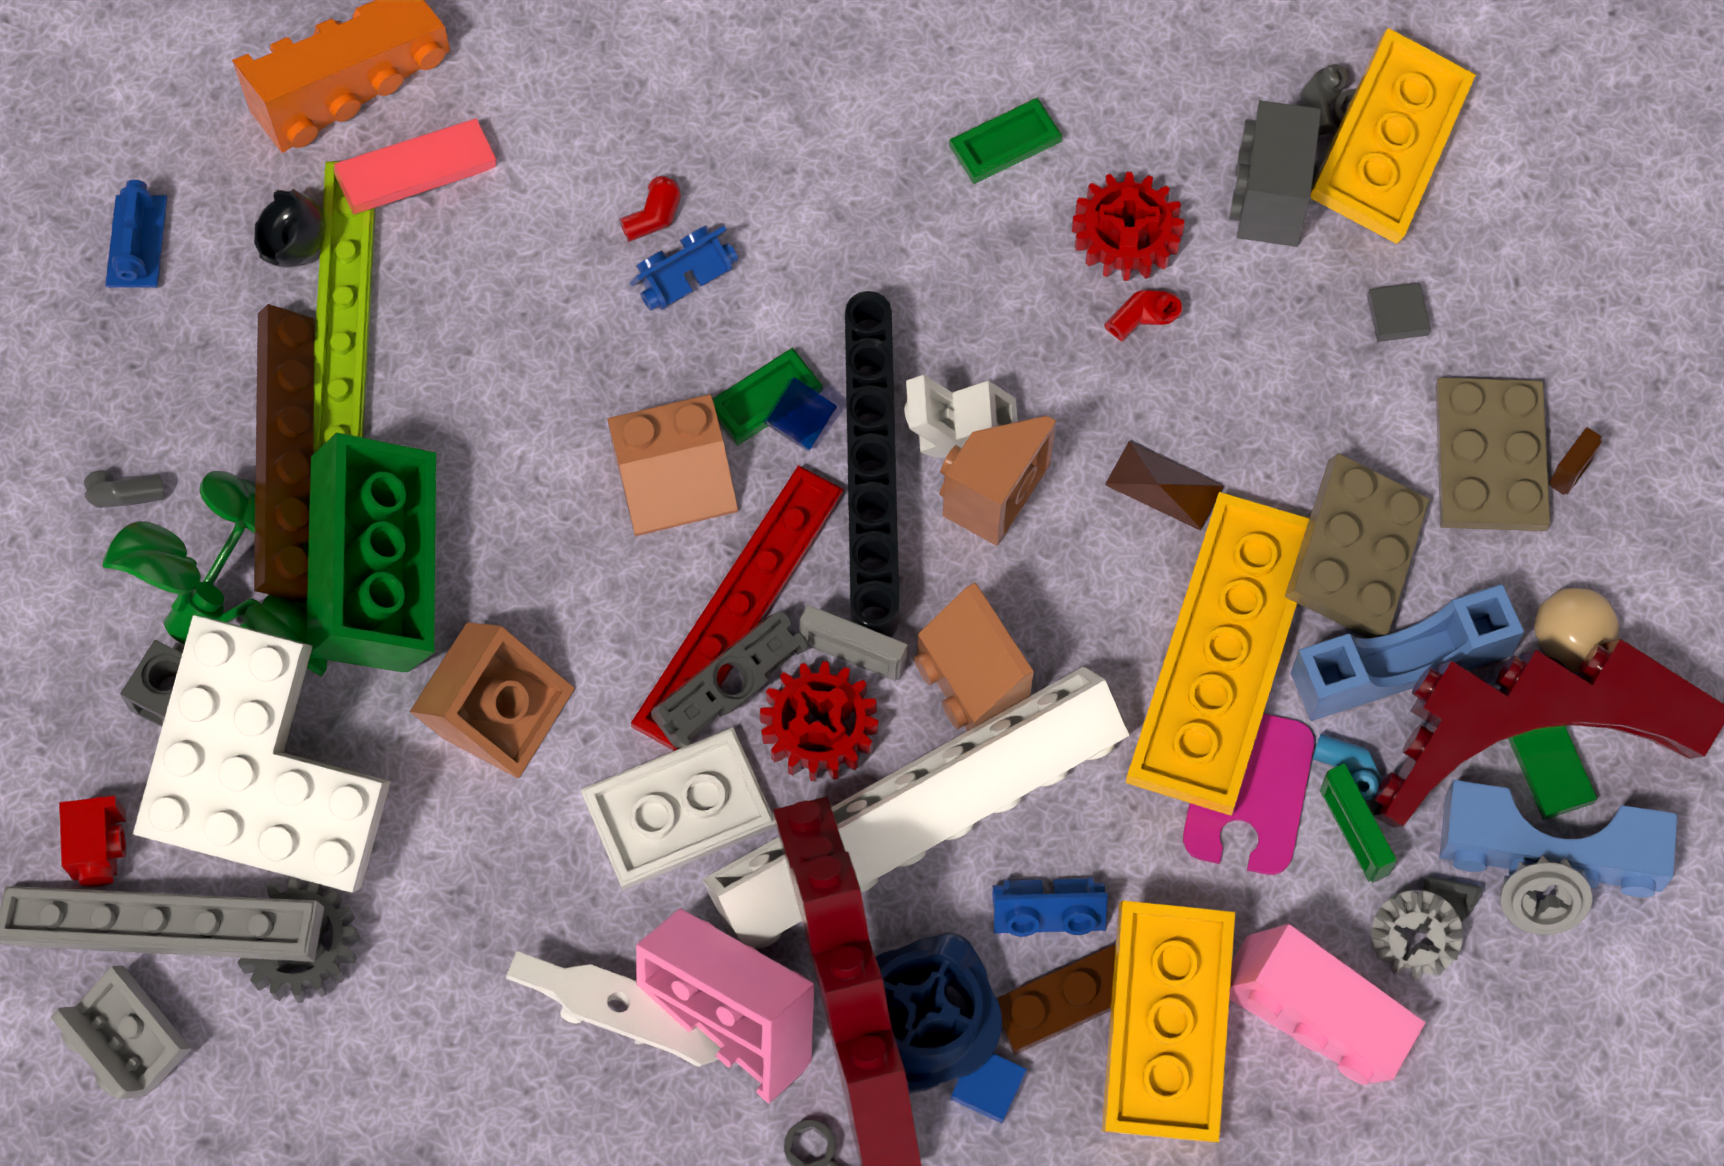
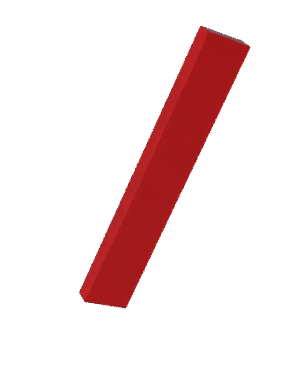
M799 465L797 466L631 721L633 729L673 751L681 749L672 745L651 716L652 709L767 616L844 496V489ZM729 664L722 665L718 670L717 683L719 687L722 686L734 666Z

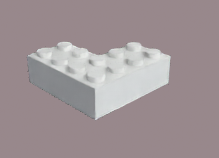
M193 615L133 835L353 893L362 887L391 781L284 753L313 645L208 617Z

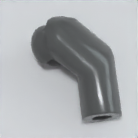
M1329 64L1325 69L1318 70L1300 92L1302 106L1321 109L1318 135L1329 134L1334 131L1335 126L1329 107L1348 83L1346 70L1338 64Z
M98 470L88 474L84 480L87 490L85 498L96 508L130 506L160 501L164 497L163 484L159 474L113 480V476L109 472Z

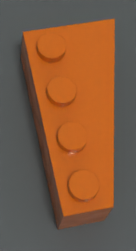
M374 0L357 7L351 20L342 23L341 21H334L333 18L315 25L313 36L293 43L289 37L271 43L270 51L272 53L253 60L249 54H245L233 59L232 62L249 111L280 152L284 153L292 147L302 148L307 146L316 138L318 131L334 121L344 122L351 119L358 113L362 104L375 96L392 94L401 86L403 79L419 69L430 70L436 67L443 60L445 54L450 51L444 24L424 0Z

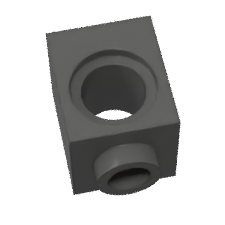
M157 640L153 641L120 693L131 712L160 727L163 726L173 689L159 691L158 687L164 679L177 675L185 645L175 643L173 648Z

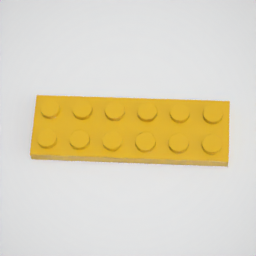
M1218 493L1127 773V784L1232 816L1296 610L1297 603L1286 598L1285 593L1310 518L1225 493Z

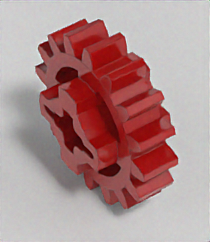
M1127 171L1124 182L1118 183L1112 174H1107L1103 189L1094 183L1089 184L1087 198L1079 197L1077 199L1076 215H1073L1071 232L1076 233L1074 245L1076 251L1087 250L1085 264L1092 266L1100 261L1104 264L1103 276L1108 277L1114 269L1121 270L1123 281H1129L1132 270H1139L1145 279L1149 278L1153 263L1161 269L1168 267L1169 254H1178L1181 242L1179 237L1183 235L1185 220L1179 218L1181 210L1180 201L1168 202L1170 188L1164 186L1157 191L1152 189L1153 177L1150 175L1142 183L1134 182L1132 171ZM1124 223H1131L1132 227L1124 226Z
M827 661L822 662L819 673H811L807 664L802 663L800 664V677L793 679L785 672L780 674V684L783 690L779 691L768 688L766 691V701L771 707L760 708V722L768 725L761 730L763 744H774L771 749V759L774 763L787 757L789 759L788 774L794 776L801 767L808 768L810 781L815 782L821 769H827L833 780L839 779V765L843 763L855 771L859 767V759L856 752L871 754L873 741L867 735L878 734V719L870 717L877 713L876 699H863L867 694V683L861 680L851 685L849 683L850 669L844 667L837 676L830 674V667ZM790 705L796 718L788 723L789 728L784 731L782 721ZM854 712L856 725L851 736L848 737L846 728L842 723L849 718V714ZM809 713L815 715L820 720L829 716V727L827 725L824 726L819 721L810 724ZM809 748H811V749H821V750H826V751H825V752H813V751H808L807 749H809Z

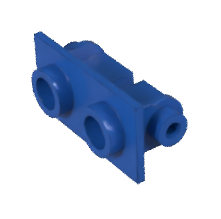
M127 181L126 187L120 190V195L115 196L106 287L158 288L167 195H151L147 190V184L143 181Z
M705 225L680 240L684 249L667 258L663 250L636 265L640 274L635 276L629 283L631 286H634L642 281L646 290L641 292L640 296L650 311L657 307L663 310L668 305L693 291L684 276L688 271L692 272L701 287L725 272L728 273L732 270V264L738 261V256L730 243L722 246L718 240V237L727 230L726 227L722 226L711 233Z
M1087 877V879H1053L1054 894H1043L1042 880L1009 881V879H1003V885H992L994 934L1010 933L1014 936L1025 937L1039 932H1067L1072 935H1084L1091 931H1106L1108 894L1105 892L1104 882L1094 883L1093 877Z

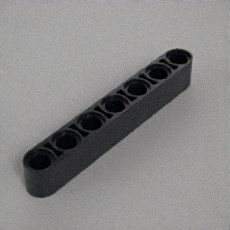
M864 291L852 296L845 308L851 622L891 638L897 631L899 624L892 310L890 303L883 295L877 292ZM863 320H874L879 325L872 328H864L858 325V323ZM865 366H874L881 371L874 375H865L858 370ZM866 413H875L881 416L882 419L877 422L868 423L860 420L859 417ZM873 460L880 462L884 466L876 471H867L859 465L865 461ZM871 508L879 509L885 513L883 517L877 520L865 519L860 514L866 509ZM877 557L884 560L887 564L880 569L872 570L862 566L861 562L867 558ZM876 606L883 608L888 614L882 619L872 620L863 616L862 612L869 607Z

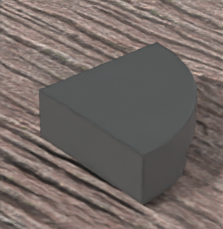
M1426 876L1423 891H1428L1444 898L1452 905L1460 921H1462L1476 906L1482 887ZM1427 917L1424 924L1420 923L1417 927V933L1427 934L1429 917Z

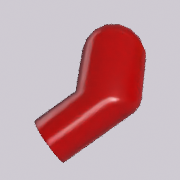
M667 176L655 177L648 185L649 193L644 209L619 218L621 228L628 242L665 229L673 223L681 200L680 187L676 181Z
M1137 291L1104 323V327L1122 342L1138 325H1166L1178 319L1183 310L1182 301L1176 294L1165 291Z

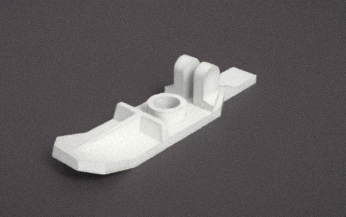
M516 951L506 979L536 989L562 1005L560 1015L564 1020L571 1023H580L582 1020L635 1039V1044L646 1043L671 1052L697 1067L718 1060L716 1055L721 1048L697 1026L690 1032L684 1029L637 985V981L591 964L562 968ZM619 1000L625 1004L627 1010L615 1012L610 1009L608 1002Z

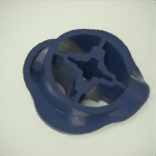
M945 932L916 940L901 948L889 950L875 956L883 979L888 1011L891 1012V1019L896 1020L904 1027L902 1041L895 1038V1042L905 1069L909 1094L926 1091L952 1079L970 1075L987 1063L994 1054L1000 1040L1002 1029L1001 1009L988 981L985 966L971 943L965 937L957 933ZM928 978L926 982L916 986L903 984L912 979ZM949 985L964 998L970 1010L972 1020L960 1015V1009L953 1006L946 999ZM935 998L934 1012H929L925 1018H922L916 1028L917 1015L921 1016L925 1009H929ZM934 1041L947 1043V1045L937 1048H923L926 1044Z

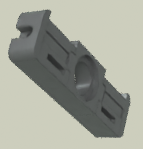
M778 611L764 618L652 709L651 716L674 747L682 748L692 744L690 739L717 718L718 715L721 717L733 711L769 681L766 677L793 656L792 651L797 655L806 651V640L800 633L792 634L787 627L792 622L784 612ZM729 664L740 671L743 683L737 694L725 693L719 687L717 673L722 665Z

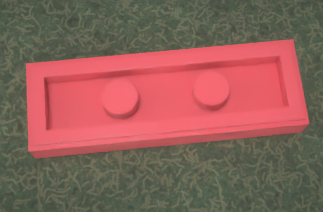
M477 118L334 163V174L354 215L495 168L496 158Z

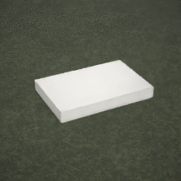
M733 727L580 789L622 891L776 827L772 813Z

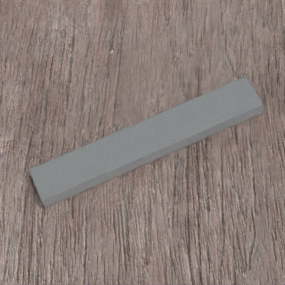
M5 886L0 907V944L41 948L314 962L324 906L318 901Z

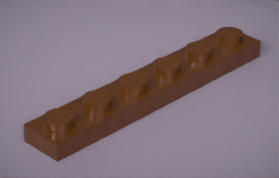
M267 304L258 312L254 591L303 603L307 600L310 475L311 456L314 454V318Z

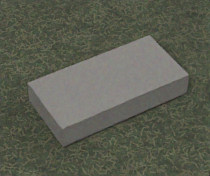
M807 604L799 623L800 634L806 640L808 647L890 680L896 681V679H900L906 666L907 644Z

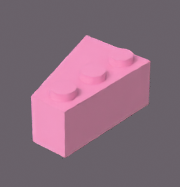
M681 908L636 944L637 985L688 1032L697 1026L721 1048L717 1052L716 1057L728 1068L737 1062L761 1084L756 1093L768 1104L793 1083L808 1067L812 1060L813 982L807 980L800 973L791 971L761 954L754 947L743 944L715 928L711 923L701 920Z
M1290 924L1247 935L1232 960L1229 1000L1292 1036L1306 1048L1319 1052L1338 1063L1337 1068L1343 1075L1362 1085H1368L1369 1082L1378 1083L1393 1080L1426 1023Z

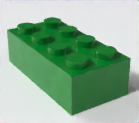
M336 432L311 456L306 644L313 645L310 654L311 658L396 672H409L434 653L436 452Z

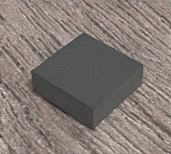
M1420 283L1369 289L1367 299L1377 342L1429 335L1431 327Z

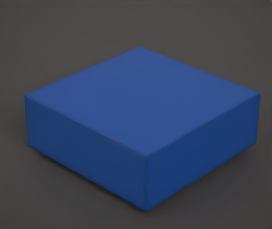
M993 1054L980 1069L970 1075L959 1078L950 1100L1003 1124L1027 1069Z

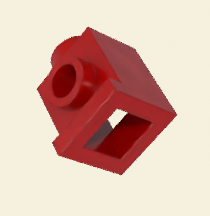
M115 795L59 802L61 866L73 881L79 880V883L83 886L100 887L111 884L114 881L113 876H118L117 858L126 857L127 847L124 828L122 824L116 825V823L127 822L126 810Z

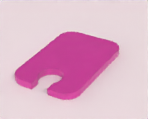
M1263 713L1232 816L1189 803L1183 831V844L1186 851L1192 857L1220 864L1223 850L1220 841L1222 828L1227 823L1233 821H1244L1250 824L1258 835V844L1256 849L1250 853L1247 871L1265 875H1276L1289 867L1293 857L1314 749V736L1305 724L1296 720Z

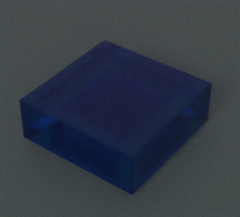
M793 377L786 384L763 423L808 451L814 445L836 410L837 405Z

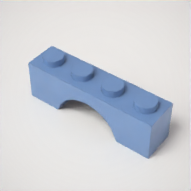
M1503 584L1454 599L1424 621L1389 635L1360 639L1349 633L1299 649L1290 674L1310 721H1314L1413 689L1420 676L1429 666L1436 669L1439 664L1453 661L1468 671L1511 657L1524 634V630Z
M1453 780L1445 795L1439 858L1453 860V866L1462 871L1481 872L1486 870L1487 866L1509 869V875L1516 872L1520 861L1531 865L1537 863L1542 855L1549 862L1559 863L1566 858L1573 869L1584 870L1587 881L1592 889L1598 887L1599 883L1621 886V892L1628 896L1651 897L1655 895V891L1662 892L1673 878L1677 813L1621 805L1610 823L1598 833L1581 839H1560L1549 836L1529 824L1518 811L1509 788Z

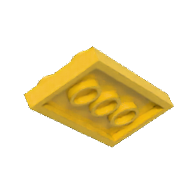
M1387 28L1380 36L1311 187L1310 198L1398 244L1405 237L1476 75L1396 31Z
M1124 900L1119 902L1101 1132L1219 1143L1235 912Z

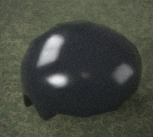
M295 189L291 191L276 190L273 195L274 201L263 209L255 224L254 244L260 254V259L282 268L297 267L315 257L324 241L326 223L321 208L309 196Z

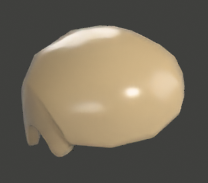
M1587 588L1558 590L1539 605L1534 621L1535 636L1544 655L1562 662L1571 672H1579L1583 660L1595 645L1598 644L1603 647L1604 643L1620 638L1619 622L1612 605L1602 595Z

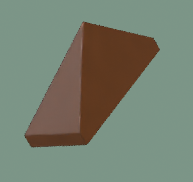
M1130 441L1105 484L1200 531L1216 503L1218 493L1222 492L1224 488L1223 485Z

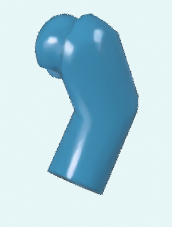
M1320 734L1312 759L1334 767L1345 763L1364 800L1373 799L1379 790L1382 778L1369 750Z

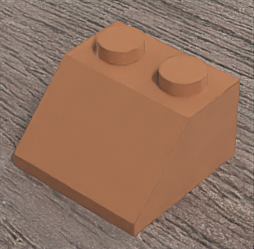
M711 394L607 418L611 443L635 536L738 512L724 441Z
M1042 416L978 430L971 433L962 448L955 445L946 456L940 471L941 474L945 475L939 493L943 497V517L998 546L1051 464L1056 420L1049 416Z
M976 582L966 587L918 633V655L914 656L915 665L921 677L928 685L936 682L946 697L942 701L943 709L949 721L957 730L965 726L966 730L969 731L1031 695L1034 671Z
M467 622L409 712L442 739L506 773L520 778L575 688L502 626Z

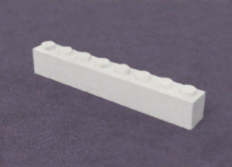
M1083 666L831 807L845 851L849 852L861 893L872 888L880 876L896 867H905L918 862L925 856L926 850L942 841L953 840L966 835L972 830L974 823L992 813H1001L1012 809L1025 794L1040 786H1050L1061 781L1068 774V770L1086 760L1101 758L1114 749V744L1128 737L1129 734L1106 680ZM779 837L702 879L730 936L745 945L752 946L755 949L765 948L776 942L783 931L802 921Z

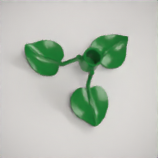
M212 471L207 473L200 483L199 491L205 504L221 518L235 522L230 536L203 582H200L201 575L196 567V560L187 557V549L184 542L173 532L155 523L147 521L133 522L121 529L108 546L103 559V568L129 573L152 586L178 594L171 605V611L164 619V626L172 638L184 645L193 615L229 623L242 614L243 621L249 629L306 644L307 609L291 600L268 595L262 603L250 598L223 614L224 596L213 585L242 536L244 529L247 528L255 534V483L240 479L230 472ZM310 657L307 669L322 677L327 670V660Z

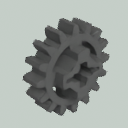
M290 878L287 891L282 893L272 883L267 885L269 899L318 901L324 906L315 961L241 958L237 961L239 967L244 974L254 972L250 981L258 991L270 984V993L278 1001L283 998L287 989L292 991L298 1003L304 1002L306 989L313 987L321 997L327 995L324 981L330 977L334 981L342 983L345 978L339 969V965L341 962L347 964L355 963L357 959L353 950L347 947V944L360 941L357 929L347 926L355 919L350 907L339 908L342 898L335 889L322 897L323 888L318 883L311 882L307 890H302L297 879ZM331 923L333 939L331 947L327 951L323 947V935L329 929L328 925ZM294 968H311L305 972L289 974Z

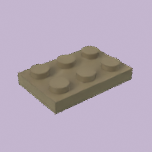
M1438 378L1435 386L1440 528L1547 531L1550 526L1543 381Z
M1339 453L1334 455L1327 462L1285 597L1367 638L1388 635L1429 498Z

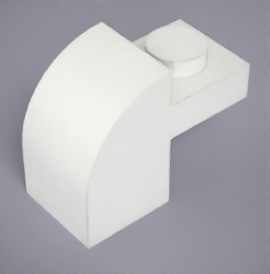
M924 374L906 380L907 402L904 407L905 417L909 424V429L919 434L920 452L935 458L946 457L955 445L962 448L974 431L1018 422L1016 398L989 380L955 392L949 391Z

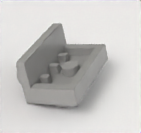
M111 966L76 1006L60 1007L51 1016V1019L62 1031L61 1037L63 1042L72 1051L81 1055L94 1070L98 1085L106 1093L120 1100L147 1096L192 1049L124 966Z

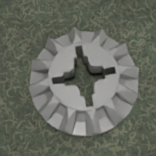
M1542 855L1535 864L1527 865L1520 861L1514 874L1504 876L1500 902L1505 916L1516 927L1533 934L1552 935L1568 931L1585 919L1592 906V888L1587 881L1584 870L1573 869L1566 858L1559 863L1549 862ZM1555 885L1556 896L1547 895L1536 906V891L1543 892L1548 886Z
M1410 890L1394 895L1379 908L1372 923L1371 938L1377 959L1392 964L1390 970L1394 975L1399 974L1403 968L1412 970L1411 975L1413 979L1418 981L1422 978V973L1440 976L1446 967L1457 960L1463 940V929L1457 912L1444 898L1428 891ZM1427 917H1429L1427 937L1433 941V945L1429 944L1427 946L1419 943L1406 954L1407 935L1401 931V927L1415 930L1420 923L1424 924Z

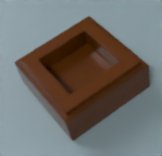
M1586 427L1558 464L1549 486L1563 495H1568L1594 460L1603 442L1601 441L1602 436Z

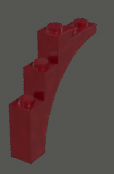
M1622 639L1606 642L1603 647L1597 644L1590 650L1579 672L1585 675L1583 679L1538 650L1523 653L1519 658L1513 655L1505 663L1496 679V683L1501 686L1499 691L1453 661L1439 664L1436 669L1429 666L1413 688L1412 694L1417 697V700L1410 712L1425 720L1428 724L1426 728L1419 725L1412 732L1402 751L1408 758L1398 774L1390 772L1379 786L1374 800L1380 804L1373 817L1392 828L1403 827L1428 793L1461 763L1501 740L1534 729L1565 725L1607 728L1650 740L1688 759L1705 757L1724 726V704Z
M828 796L809 801H800L793 805L773 809L776 829L791 877L822 997L861 1166H922L905 1069L891 1029L883 979L869 938L861 888L849 852L845 851Z

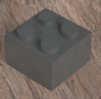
M1259 100L1255 120L1245 119L1235 176H1237L1236 186L1233 191L1229 220L1239 221L1237 239L1298 247L1310 201L1321 109Z

